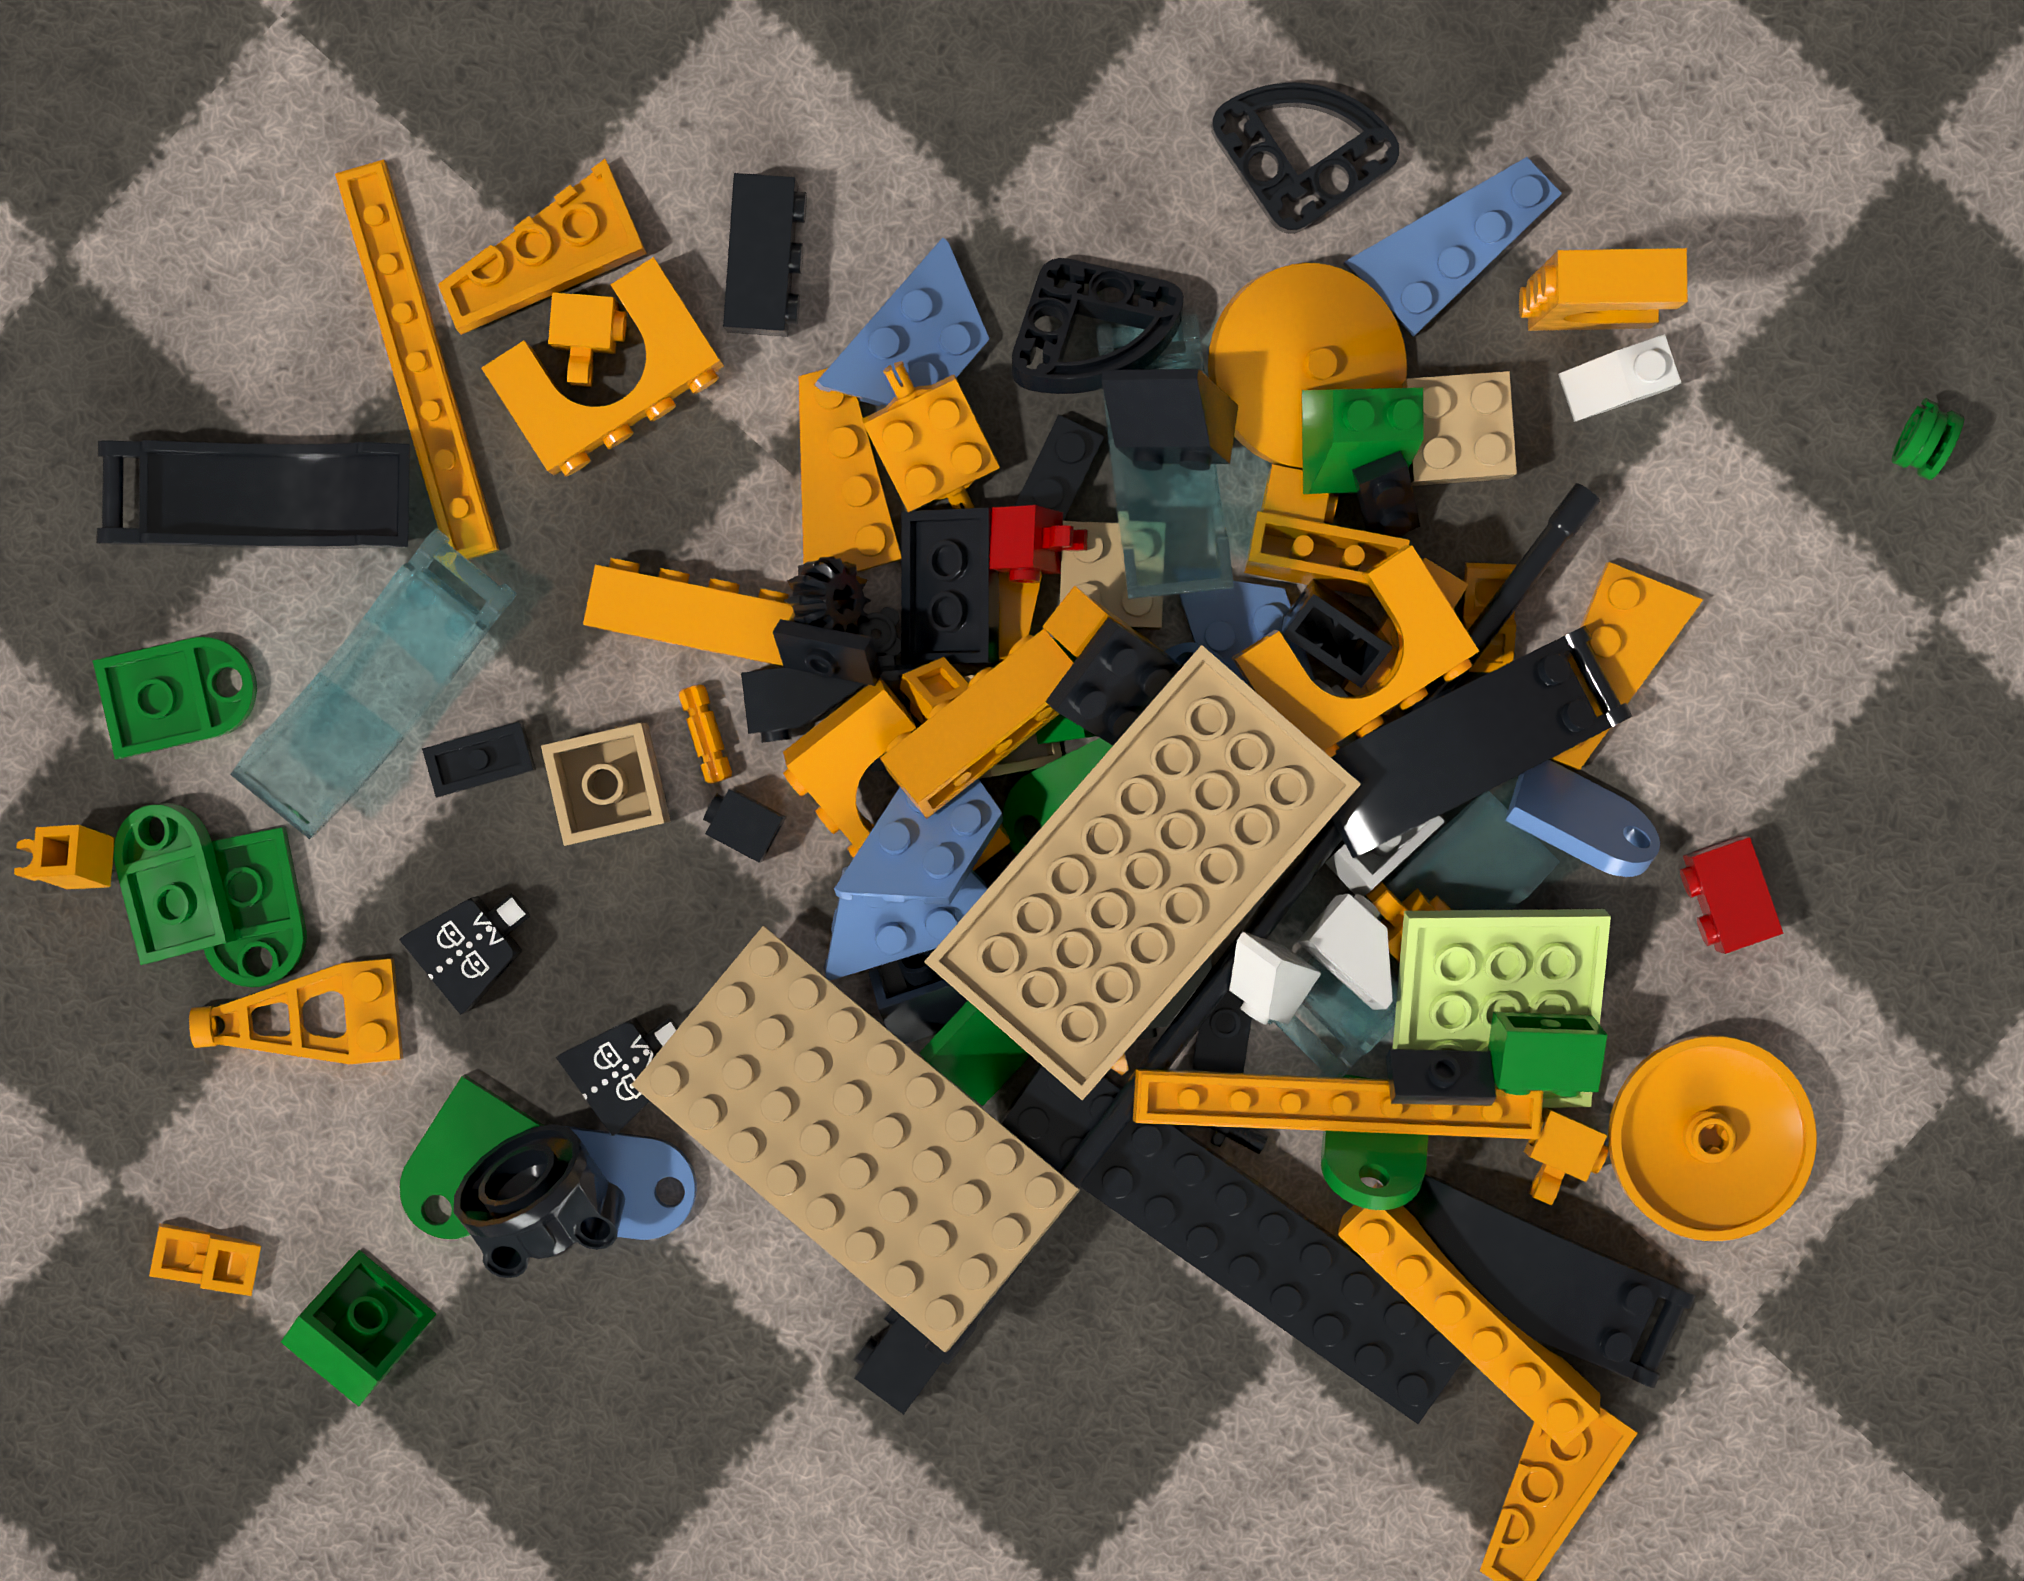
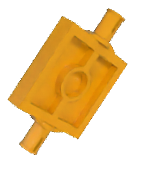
M903 361L894 363L895 370L902 382H899L892 366L889 365L883 370V373L886 375L896 397L885 408L862 418L907 511L910 512L933 500L948 498L953 509H963L960 503H963L965 509L975 508L966 488L974 480L1000 467L955 374L932 385L914 387Z

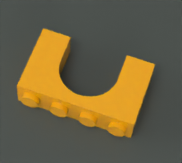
M1687 248L1557 250L1528 279L1527 286L1520 288V317L1528 318V331L1650 329L1659 323V309H1678L1688 302Z
M654 257L610 284L641 332L646 348V363L642 377L636 387L623 399L600 407L583 406L570 401L561 393L532 346L525 340L481 368L546 470L553 475L561 471L565 477L574 474L591 461L587 454L602 444H605L608 449L621 444L633 435L634 432L630 426L646 416L651 422L663 417L676 407L673 401L674 398L688 389H691L693 394H697L719 379L716 371L724 367L723 363Z
M1412 545L1402 547L1362 573L1393 622L1398 642L1397 655L1391 671L1374 689L1364 694L1350 697L1334 696L1323 691L1307 675L1279 630H1273L1231 657L1248 685L1330 757L1336 755L1335 751L1340 749L1337 742L1351 733L1355 732L1357 737L1361 738L1381 726L1385 722L1381 714L1399 704L1400 708L1404 710L1422 700L1429 694L1425 686L1443 676L1444 680L1448 682L1472 667V663L1468 658L1479 652Z
M881 677L875 686L868 685L783 751L788 768L783 772L785 778L800 796H804L809 792L820 805L815 810L816 814L831 833L835 834L839 830L843 832L852 843L847 849L853 858L875 826L865 818L856 805L859 781L870 764L886 752L888 745L897 736L916 729L911 713ZM1002 823L972 869L973 871L1011 842Z

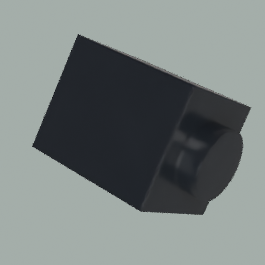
M728 789L725 797L719 793L715 795L703 820L710 823L705 833L707 836L760 863L764 861L786 816L735 789Z

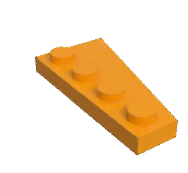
M603 159L591 168L592 173L574 187L570 184L554 196L555 201L533 218L528 216L514 226L513 229L515 231L496 246L489 245L438 284L455 328L461 335L551 296L552 292H561L647 254L606 159Z
M826 368L798 376L803 564L808 561L819 560L820 557H835V559L841 558L842 562L856 564L857 572L900 561L901 552L868 433L863 425V415L858 397L832 390L826 392L817 388L815 383L828 369Z
M1607 562L1580 628L1586 625L1592 637L1588 642L1622 705L1630 702L1703 599ZM1569 653L1567 660L1598 717L1602 715V712L1572 654ZM1609 729L1551 759L1580 770Z
M1600 1406V1415L1562 1449L1544 1430L1533 1422L1480 1566V1572L1493 1581H1537L1638 1432Z

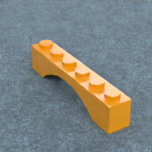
M1377 1182L1372 1188H1382L1383 1186ZM1353 1205L1342 1216L1338 1235L1562 1449L1600 1415V1393L1567 1361L1529 1337L1488 1302L1446 1258L1417 1219L1404 1206L1389 1210H1372Z

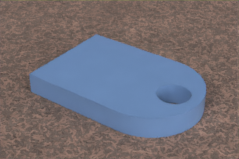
M1547 760L1518 776L1505 821L1601 871L1616 876L1633 877L1642 874L1658 854L1660 840L1655 827L1641 810L1626 799L1551 760Z
M570 1127L580 1138L604 1177L610 1183L618 1186L624 1193L625 1206L617 1237L639 1240L656 1239L674 1231L687 1218L695 1202L697 1182L689 1159L677 1146L656 1137L617 1133L612 1136L609 1131ZM673 1177L683 1184L685 1195L680 1203L667 1205L658 1198L656 1188L661 1179Z

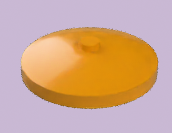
M1299 263L1261 274L1247 283L1231 298L1222 311L1212 334L1208 355V376L1211 381L1238 404L1234 437L1244 447L1272 464L1303 470L1302 390L1403 388L1402 383L1406 380L1407 359L1398 323L1385 301L1371 286L1354 274L1338 267L1320 263Z
M1700 1035L1680 1039L1659 1048L1633 1069L1621 1086L1613 1103L1608 1127V1146L1612 1167L1619 1184L1630 1201L1645 1216L1657 1225L1679 1236L1701 1241H1726L1742 1238L1764 1229L1779 1219L1794 1204L1806 1186L1812 1171L1817 1147V1132L1812 1106L1807 1094L1798 1079L1783 1062L1761 1047L1744 1040L1721 1035Z

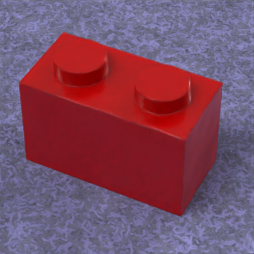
M1738 836L1683 855L1686 868L1680 869V876L1690 898L1697 896L1703 916L1697 917V925L1706 946L1714 945L1716 952L1727 954L1784 934L1750 837Z

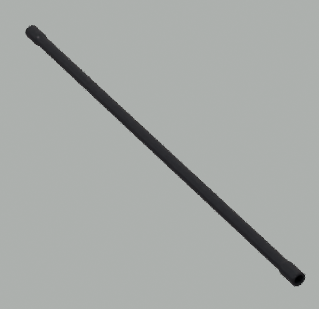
M1575 483L1550 516L1545 529L1468 629L1469 636L1479 650L1478 653L1468 658L1472 663V667L1565 543L1575 536L1600 503L1598 496L1587 487ZM1471 668L1448 682L1444 680L1443 676H1440L1426 685L1425 688L1429 694L1410 706L1404 715L1454 691ZM1332 818L1292 862L1137 1069L1169 1070L1230 989L1236 944L1241 933L1246 932L1267 940L1341 842L1342 837ZM1136 1070L1059 1171L1078 1189L1133 1117ZM1027 1256L948 1352L942 1351L930 1339L924 1347L939 1360L949 1365L976 1330L978 1321Z

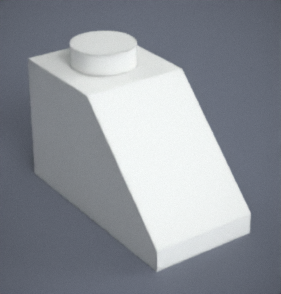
M1665 334L1614 351L1558 374L1574 422L1671 390L1681 384Z
M1437 816L1355 858H1352L1346 844H1344L1325 863L1355 895L1359 894L1364 897L1445 821L1440 816Z
M1350 894L1338 895L1297 942L1373 1010L1387 1009L1393 1002L1387 927L1377 919L1380 915L1378 909L1365 897L1356 894L1354 897Z
M1242 932L1236 944L1230 991L1244 1001L1240 1007L1241 1010L1260 1023L1266 1025L1271 1019L1289 1024L1321 975V972L1283 945Z

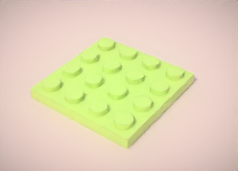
M1605 909L1404 911L1393 1049L1488 1051L1493 1012L1593 1015L1600 1024L1611 916ZM1543 1091L1542 1108L1591 1107L1593 1092H1580V1095L1576 1097H1564L1556 1095L1551 1091Z

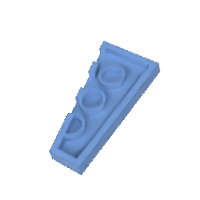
M1526 157L1346 260L1343 265L1352 274L1365 281L1381 296L1395 319L1414 337L1562 193Z

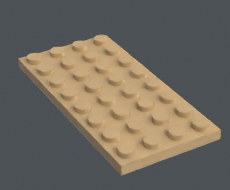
M1201 645L924 962L1076 1096L1083 1100L1361 784Z
M762 926L631 1084L944 1352L950 1350L1080 1191L1055 1168L764 926Z

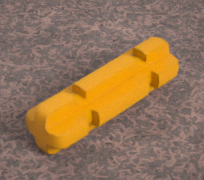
M698 684L679 691V699L683 711H688L689 718H686L697 756L702 757L704 762L700 766L705 781L713 784L730 778L732 770L728 757H723L722 750H725L714 712L709 711L707 706L711 703L706 687Z

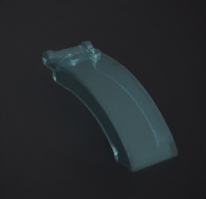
M1197 314L1182 316L1180 326L1171 341H1183L1185 352L1160 355L1144 370L1200 369L1205 374ZM1111 323L1095 325L1098 356L1114 351V348L1125 346L1139 336L1144 329L1131 326L1111 328ZM1102 389L1114 500L1128 599L1234 588L1229 539L1224 521L1216 464H1211L1210 469L1205 471L1186 469L1180 466V464H1163V469L1158 471L1143 470L1133 466L1132 461L1115 448L1104 391Z
M439 529L432 531L410 561L398 569L374 604L332 658L269 728L255 739L230 774L309 840L345 806L404 740L452 681L498 617L508 608L517 595L505 583L499 586L449 545L450 538ZM434 559L487 601L480 611L428 569Z
M1488 790L1480 794L1400 867L1384 885L1401 903L1418 888L1429 901L1438 895L1451 910H1512L1542 883L1560 861L1534 835L1505 821L1508 809ZM1380 914L1377 919L1381 922L1385 917ZM1389 953L1393 1002L1387 1009L1373 1010L1314 956L1309 959L1307 963L1320 971L1321 975L1302 1004L1345 1046L1338 1056L1296 1015L1293 1016L1289 1024L1271 1019L1268 1021V1024L1270 1025L1274 1022L1322 1070L1320 1073L1321 1077L1342 1078L1395 1025L1400 963Z

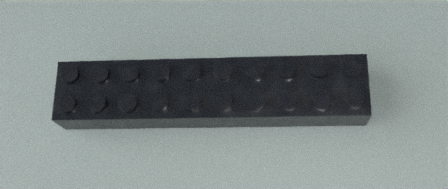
M1039 1064L999 1123L1059 1172L1123 1086L1105 1074L1089 1094L1081 1100L1046 1068ZM1132 1117L1080 1186L1417 1424L1423 1419L1466 1358L1461 1351L1349 1245L1178 1125L1135 1123Z

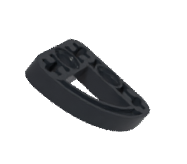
M1297 82L1276 83L1248 90L1223 103L1216 110L1211 123L1213 137L1271 224L1277 230L1286 234H1296L1303 231L1374 183L1394 167L1399 157L1397 138L1373 111L1342 92L1315 84ZM1284 107L1317 110L1342 120L1360 134L1298 176L1256 113ZM1228 113H1231L1235 119L1242 115L1247 119L1243 126V132L1250 142L1256 135H1259L1263 141L1251 146L1241 158L1235 153V150H1239L1243 146L1237 134L1232 132L1225 135L1222 132L1226 124L1224 116ZM1372 140L1375 145L1384 142L1388 146L1384 154L1386 163L1380 164L1376 159L1369 161L1360 169V172L1367 177L1358 180L1354 166L1343 156L1350 152L1353 162H1355L1366 153L1368 149L1366 141ZM1258 154H1267L1276 161L1277 174L1268 181L1256 180L1249 172V161ZM1329 167L1341 169L1348 178L1346 190L1338 195L1326 193L1319 183L1320 174ZM1309 181L1313 195L1324 206L1316 209L1315 202L1312 200L1301 209L1300 216L1302 220L1296 222L1291 216L1283 220L1279 216L1283 208L1281 199L1288 197L1291 202H1296L1307 194V190L1301 184Z
M1056 258L1048 261L1039 272L1012 352V376L1014 381L1020 387L1030 391L1050 394H1075L1103 389L1101 381L1103 370H1144L1164 352L1180 326L1184 300L1181 289L1176 284L1167 280L1069 258ZM1060 279L1069 281L1063 288L1054 287V285L1059 284ZM1084 284H1089L1088 295L1082 294L1084 292ZM1111 287L1121 290L1125 296L1118 302L1110 303L1101 300L1097 294L1102 289ZM1134 295L1140 296L1138 298V306H1133ZM1158 302L1168 303V305L1163 307L1162 311L1153 309V307L1158 305ZM1077 315L1144 329L1134 340L1111 353L1088 360L1062 362ZM1053 316L1062 322V326L1055 331L1047 332L1038 329L1034 323L1041 317ZM1036 347L1042 349V363H1039L1036 369L1027 368V365H1031L1034 360Z

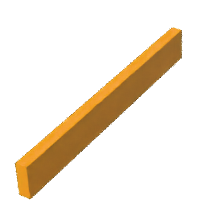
M383 159L335 173L448 563L452 565L500 551L387 162Z
M1136 1069L1133 1121L1135 1123L1540 1139L1543 1091L1531 1090L1527 1095H1513L1498 1089L1495 1084L1496 1099L1492 1106L1391 1104L1389 1082L1385 1079Z

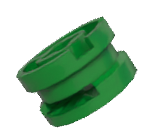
M1925 398L1921 404L1926 406V408L1923 409L1919 406L1915 408L1895 445L1891 460L1892 463L1902 468L1910 465L1917 469V475L1927 480H1932L1940 472L1951 455L1961 434L1965 419L1963 415L1952 410L1947 413L1940 411L1938 403Z

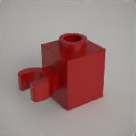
M1037 505L992 507L989 569L1009 573L1010 582L1040 583V574L1061 573V551H1087L1088 530H1074V526L1062 525L1063 512Z

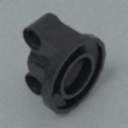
M550 1124L529 1128L504 1140L483 1155L463 1177L454 1195L453 1212L481 1249L485 1268L498 1277L514 1278L525 1272L530 1257L536 1259L552 1257L563 1252L576 1242L586 1248L595 1250L605 1249L613 1245L617 1239L625 1196L618 1186L610 1183L604 1177L580 1138L570 1127Z

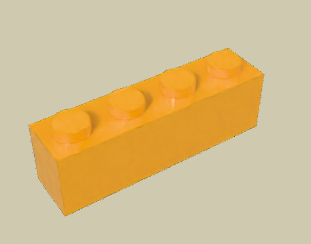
M610 558L608 567L595 564L583 625L783 666L773 630L780 619L789 620L793 613V607L784 602V600L789 598V594L760 588L758 598L738 594L740 584L712 578L709 580L708 587L688 584L690 574L660 568L658 577L639 574L640 564Z
M1042 629L1035 636L1028 635L1023 637L1010 649L1009 656L994 668L987 667L978 672L970 680L968 689L953 701L947 699L935 706L929 713L927 721L912 733L909 731L897 736L888 745L887 753L880 757L881 761L892 778L924 817L928 819L1059 715L1045 701L1073 665L1072 660L1045 629Z

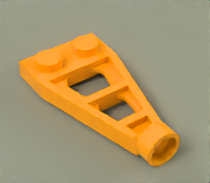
M394 958L344 962L217 1007H193L189 1015L192 1044L194 1048L225 1045L343 1064L403 1059ZM330 991L340 993L344 997L346 1032L341 1037L332 1038L314 1035L307 1031L304 1027L302 1009L307 1000ZM280 1002L288 1005L289 1035L262 1036L254 1032L252 1012L256 1008ZM217 1016L221 1017L225 1023V1029L220 1035Z

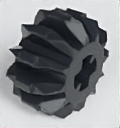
M820 557L819 560L808 561L803 565H799L798 576L787 580L793 591L792 596L784 600V602L793 607V613L789 621L858 634V625L869 621L863 610L864 605L872 601L864 596L863 588L868 580L856 576V564L842 562L841 558Z

